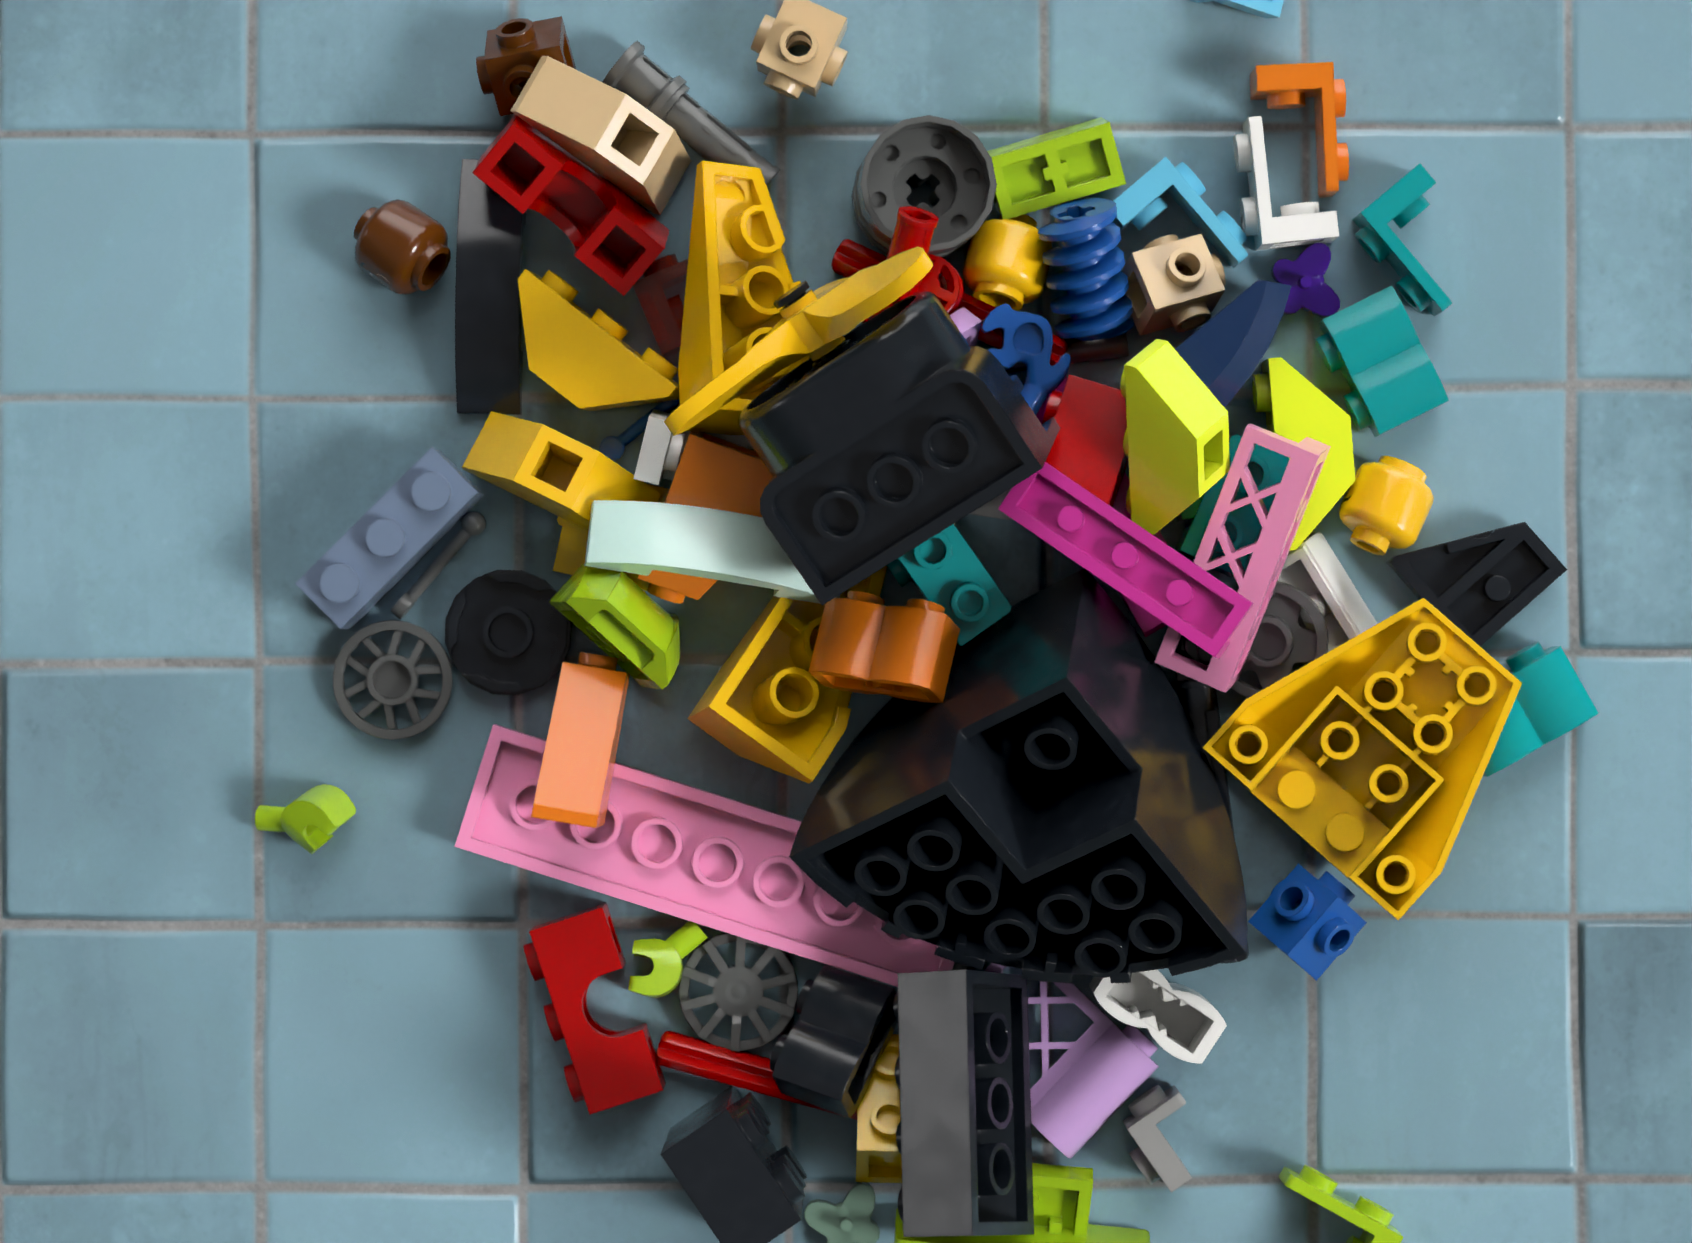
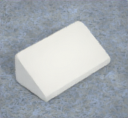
M1317 532L1305 539L1297 550L1289 551L1278 581L1300 589L1316 603L1323 614L1328 629V652L1377 624L1321 532ZM1301 607L1298 620L1299 625L1316 632L1310 616Z

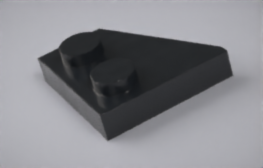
M1526 522L1396 555L1386 562L1419 600L1425 598L1479 646H1482L1567 570Z

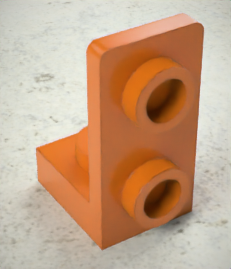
M1333 62L1256 65L1249 75L1250 99H1267V109L1285 110L1302 108L1306 106L1305 98L1314 97L1319 198L1333 197L1339 191V181H1348L1349 176L1348 146L1346 142L1337 143L1336 118L1345 117L1346 113L1344 79H1334Z

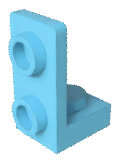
M1164 157L1113 201L1117 207V217L1113 222L1120 227V232L1131 222L1140 231L1168 207L1161 198L1168 192L1233 269L1248 256L1246 250L1241 246L1247 240L1243 230L1225 211H1221L1217 216L1200 197L1206 191L1204 185L1196 174L1183 162L1174 167L1168 158Z

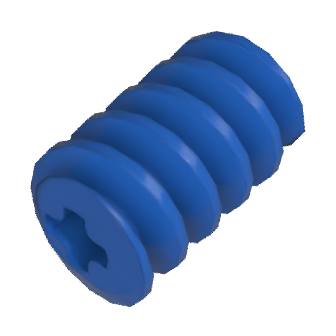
M1082 198L1056 205L1050 210V215L1054 216L1055 222L1038 229L1039 239L1043 241H1058L1059 246L1051 248L1042 254L1043 263L1050 266H1062L1063 270L1047 277V287L1052 290H1066L1067 294L1051 301V311L1056 314H1070L1071 318L1055 325V335L1060 338L1093 341L1116 337L1128 332L1135 323L1129 319L1133 313L1132 301L1125 295L1129 289L1128 276L1121 271L1125 265L1124 252L1117 247L1121 241L1120 227L1113 222L1117 217L1116 203L1104 198Z

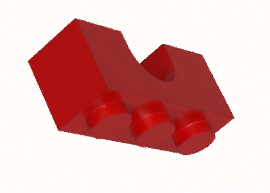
M514 115L481 155L472 172L522 214L527 209H532L552 221L574 244L576 249L574 256L623 296L626 295L665 249L670 231L667 227L618 187L517 115Z
M607 902L534 926L529 931L532 942L523 945L524 953L534 981L545 979L552 1003L543 1006L553 1040L557 1042L565 1039L572 1064L566 1065L563 1068L574 1102L585 1100L589 1115L663 1091L666 1081L661 1066L656 1062V1050L647 1023L625 1030H612L600 1025L592 1017L588 1009L587 992L591 982L601 975L622 969L626 964Z

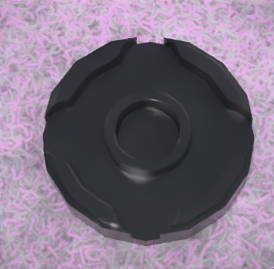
M497 569L475 578L455 596L445 620V645L454 666L471 685L491 694L520 695L542 687L561 670L562 662L565 661L571 648L572 623L549 603L551 598L557 593L556 590L546 580L526 571Z

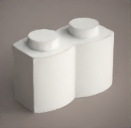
M1158 969L1132 973L1130 983H1111L1110 977H1094L1089 984L1099 1004L1111 1016L1127 1025L1146 1028L1160 1047L1174 1057L1186 1062L1202 1064L1227 1026L1220 1013L1205 997L1187 986L1168 983Z

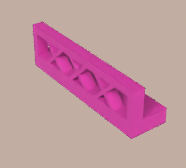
M1046 462L1041 470L1013 486L998 510L1215 658L1220 659L1230 644L1229 639L1254 604Z

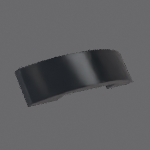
M462 159L455 283L457 413L490 414L492 411L505 415H522L523 351L521 350V303L518 278L522 274L523 225H526V211L522 214L472 173L479 159Z

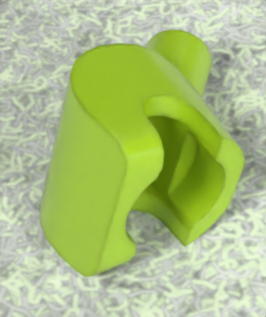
M322 784L309 789L286 807L259 805L255 813V826L259 831L286 832L289 837L312 855L334 836L333 832L341 825L347 823L356 814V808L348 795L340 788Z
M688 921L665 941L655 938L634 940L632 954L651 959L654 968L649 975L630 976L628 990L652 998L669 995L678 987L684 968L682 959L708 937L696 923Z

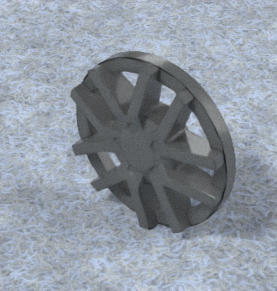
M397 620L381 621L362 628L344 644L335 662L333 689L341 711L356 728L377 738L403 739L423 732L439 719L446 709L452 694L453 671L445 649L430 632L409 622ZM381 631H394L387 654L370 636ZM404 632L419 637L409 658L398 655ZM361 642L377 657V660L373 662L370 668L351 656V653ZM427 644L437 656L440 666H417ZM348 664L364 675L366 679L345 690L344 671ZM442 674L441 694L438 691L420 689L419 675ZM368 688L370 694L375 699L357 713L353 710L348 698ZM415 696L438 700L433 710L423 720L417 707ZM406 703L414 725L398 729L394 705ZM384 705L388 729L370 724L364 719Z

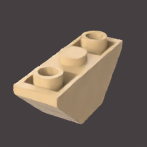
M549 56L541 57L510 110L654 214L661 215L691 162L675 129L627 94Z

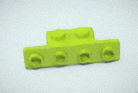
M1032 1163L1034 1234L903 1237V1221L897 1208L894 1243H1150L1149 1231L1145 1229L1088 1224L1093 1189V1168Z

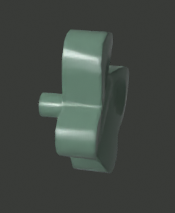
M857 1182L846 1194L843 1202L834 1204L826 1200L815 1199L807 1203L805 1207L804 1218L807 1224L826 1236V1243H876L879 1239L880 1229L877 1223L871 1219L876 1196L874 1188L868 1182Z

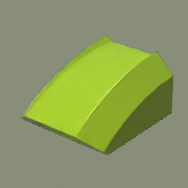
M582 564L551 598L549 603L609 657L618 658L617 664L626 673H630V677L641 687L663 690L670 683L680 660L678 615L667 613L624 572L589 567Z

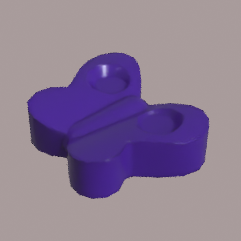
M1319 242L1312 244L1295 261L1280 259L1272 266L1271 275L1277 283L1291 285L1283 314L1292 315L1299 309H1303L1315 316L1326 318L1338 312L1340 299L1324 280V274L1331 261V251L1325 244Z

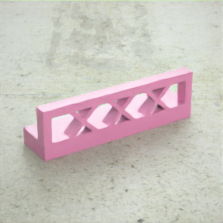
M1250 423L1246 426L1193 563L1205 571L1229 563L1239 586L1238 593L1254 604L1229 639L1230 644L1220 659L1212 656L1209 665L1206 666L1176 653L1175 650L1181 634L1168 626L1155 663L1225 693L1238 681L1331 446L1309 437L1297 443ZM1256 444L1290 458L1281 482L1260 491L1248 467ZM1242 481L1248 495L1234 501ZM1276 493L1268 513L1262 498ZM1252 503L1262 526V531L1258 541L1235 550L1225 527V522L1229 512ZM1219 541L1225 555L1211 560ZM1252 553L1247 569L1244 571L1239 558Z

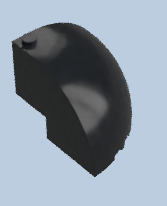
M1085 568L1011 606V611L963 646L957 643L943 703L918 702L892 697L856 736L820 786L799 827L789 856L819 887L847 908L854 902L883 920L882 931L896 938H899L903 933L905 936L913 939H921L936 945L934 955L961 965L982 970L984 962L987 961L1002 966L1022 969L1021 978L1072 983L1073 974L1102 978L1110 977L1111 983H1130L1132 973L1168 968L1171 975L1175 976L1211 967L1247 953L1248 925L1243 875L1229 817L1209 761L1194 732L1188 715L1160 665L1155 663L1154 656L1142 638Z

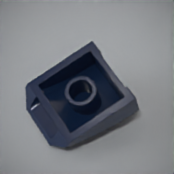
M1257 280L1175 349L1224 407L1251 377L1270 346L1282 319L1291 285Z

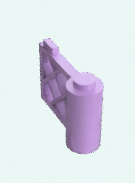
M991 963L984 971L1003 973L1007 966ZM1040 981V997H1028V1004H1041V1042H1029V1050L1042 1049V1077L1030 1089L1031 1123L1059 1151L1071 1159L1159 1067L1151 1059V1056L1158 1050V1047L1137 1027L1127 1025L1121 1030L1073 983L1053 982L1067 997H1048V982ZM1075 1003L1094 1022L1076 1042H1049L1048 1004ZM1049 1049H1068L1050 1068Z

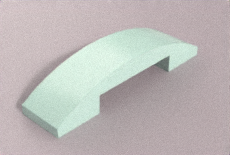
M594 500L591 505L584 566L648 576L652 570L770 588L774 589L773 596L821 604L773 536L763 517L712 508L659 502Z

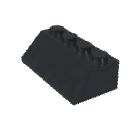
M967 969L897 973L898 991L894 997L893 1010L899 1025V1057L895 1064V1079L900 1089L901 1121L897 1127L896 1143L902 1159V1188L898 1195V1212L903 1221V1237L1034 1234L1027 979H1023L1021 975Z

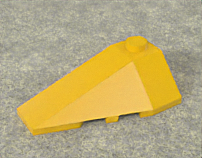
M701 161L697 164L678 363L680 405L711 380L735 364L783 319L779 313L783 306L777 309L773 303L783 294L801 283L800 281L793 282L781 247L785 242V236L761 168ZM805 356L764 382L744 391L718 411L686 431L744 435L738 425L739 415L743 409L764 390L808 360L810 356Z
M887 566L841 593L839 598H846L849 591H862L880 597ZM773 596L723 664L687 719L736 755L809 784L813 782L846 731L851 712L848 706L852 692L823 686L808 672L825 604L821 605L819 603Z

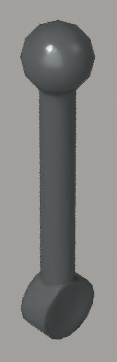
M471 511L463 516L461 520L462 528L391 609V612L401 620L471 536L480 535L485 530L486 520L481 513Z

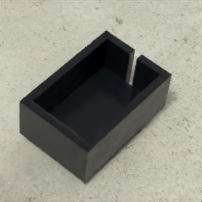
M731 1086L672 1126L660 1155L720 1243H768L801 1221L803 1198L805 1197L804 1188L806 1187L804 1179L807 1178V1175L787 1145L777 1151L773 1143L771 1144L766 1135L770 1133L768 1126L771 1125V1121L754 1095L750 1092L742 1098L734 1086Z

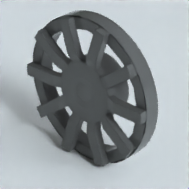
M729 933L715 935L697 947L687 960L682 970L681 981L679 982L680 1006L692 1030L709 1044L737 1052L756 1049L774 1040L791 1021L797 1005V976L786 953L782 950ZM736 942L735 965L728 967L716 947ZM746 943L758 945L766 950L752 968L745 965ZM707 953L720 972L717 978L695 970L702 956ZM774 956L785 974L762 980L759 973ZM693 979L713 987V993L690 999V980ZM786 984L788 986L786 1005L764 996V990ZM716 1003L718 1006L717 1011L703 1026L693 1009ZM759 1006L782 1014L778 1022L770 1030H768L756 1011ZM726 1014L732 1016L731 1039H726L712 1033ZM748 1015L760 1036L740 1040L742 1017Z

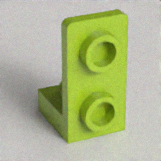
M1308 1165L1303 1166L1300 1174L1286 1166L1282 1169L1278 1178L1286 1187L1364 1229L1359 1239L1352 1235L1345 1243H1401L1403 1236L1394 1226L1390 1225L1394 1214L1361 1195L1354 1205L1334 1193L1338 1185L1336 1181Z

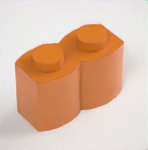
M849 591L846 598H833L825 603L808 671L823 686L854 693L884 694L911 701L943 703L960 628L947 614H944L945 608L943 606L923 599H909L906 606H884V599L862 591Z

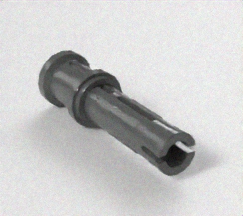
M638 40L634 42L614 64L604 78L603 83L627 94L675 129L677 135L706 161L761 168L768 187L772 182L771 179L778 174L780 169L759 155L746 142L687 94L690 88L686 85V80L680 75L672 78L644 55V45Z

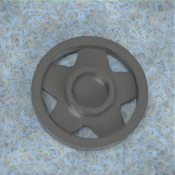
M1277 581L1273 591L1275 594L1269 601L1242 669V672L1254 671L1262 688L1251 686L1240 679L1231 687V689L1249 698L1291 674L1294 663L1312 662L1328 652V629L1322 612L1306 593L1290 584ZM1301 607L1310 616L1316 632L1299 625L1298 620Z

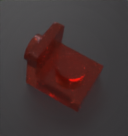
M676 254L667 255L655 260L643 273L644 278L637 280L633 285L660 351L665 358L680 352L684 305L679 294L667 299L664 293L665 289L686 281L688 259L679 262Z

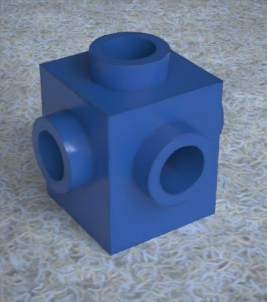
M1299 863L1284 880L1280 881L1273 888L1269 898L1248 921L1316 981L1331 963L1350 947L1354 937L1367 923L1348 906L1355 895L1328 871H1325L1317 879Z

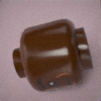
M396 199L383 204L379 209L376 207L368 209L360 217L354 229V238L357 240L355 260L359 268L395 293L408 295L418 290L426 291L431 289L441 279L449 265L451 251L448 248V235L441 223L407 201Z

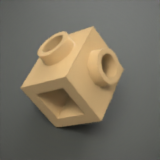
M784 0L776 18L766 14L751 45V50L759 53L756 61L758 71L767 75L763 84L782 95L796 100L799 99L802 91L816 97L822 82L833 87L848 54V51L839 47L847 30V17L809 0ZM795 45H805L810 49L803 56H794L789 53V50Z
M1202 233L1180 240L1174 234L1159 237L1148 243L1143 250L1132 252L1122 270L1128 276L1129 289L1125 295L1132 301L1133 313L1131 315L1140 336L1174 327L1177 332H1184L1201 326L1211 318L1213 309L1225 291L1226 280L1222 263L1217 255L1210 254Z

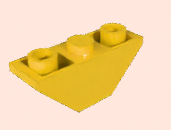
M527 269L522 272L518 278V287L530 371L576 407L586 411L679 399V384L673 380V377L678 372V368L650 347L646 349L643 355L635 351L623 341L629 332L628 329L600 308L596 310L593 316L585 312L573 302L579 291L550 269L547 270L543 277Z
M492 411L462 466L463 470L586 530H589L591 505L594 500L660 502L662 498L661 493L645 482L633 479L634 475L601 452L544 424Z

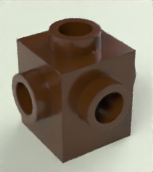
M562 16L534 22L525 18L512 19L500 24L496 29L487 30L485 55L476 58L477 73L484 95L494 94L500 116L514 114L510 110L542 56H549L576 69Z

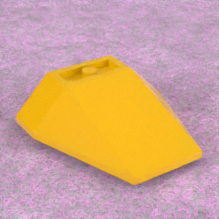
M1422 598L1247 698L1204 745L1203 749L1338 871L1399 921L1441 874L1522 682L1431 603Z

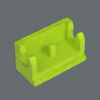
M1102 117L987 151L992 158L997 183L993 202L1002 219H1011L1126 184L1110 122Z

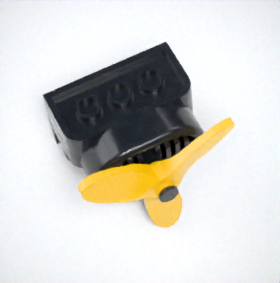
M921 247L903 251L877 265L864 268L850 277L827 283L815 291L812 289L806 291L810 286L804 281L783 294L773 303L777 309L783 306L779 310L783 319L735 364L683 402L664 421L673 436L681 434L718 411L744 391L764 382L805 356H810L808 360L784 375L752 400L740 413L738 425L773 476L764 488L760 498V513L764 522L821 605L829 602L1041 470L1061 428L1054 417L1041 424L1021 394L1024 385L1018 376L1012 375L1009 377L999 360L990 351L978 346H970L937 296L932 292L921 291L910 295L854 329L860 322L884 309L912 289L931 270L933 263Z

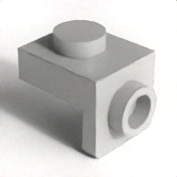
M1157 1085L1138 1096L1128 1105L1132 1115L1124 1119L1123 1123L1138 1145L1137 1148L1129 1153L1150 1185L1161 1178L1172 1193L1192 1179V1177L1156 1124L1185 1105L1186 1101L1175 1085L1164 1092Z

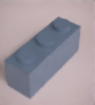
M431 447L295 584L340 629H352L485 494L441 450Z

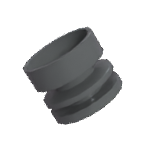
M927 115L902 120L880 134L856 171L851 198L857 225L869 243L887 255L897 223L898 209L903 206H911L906 200L912 191L907 183L909 182L917 188L926 182L934 190L928 198L933 207L930 208L924 202L916 207L927 210L939 218L937 227L934 229L928 254L945 259L963 247L977 233L992 211L997 183L992 158L974 133L954 120Z

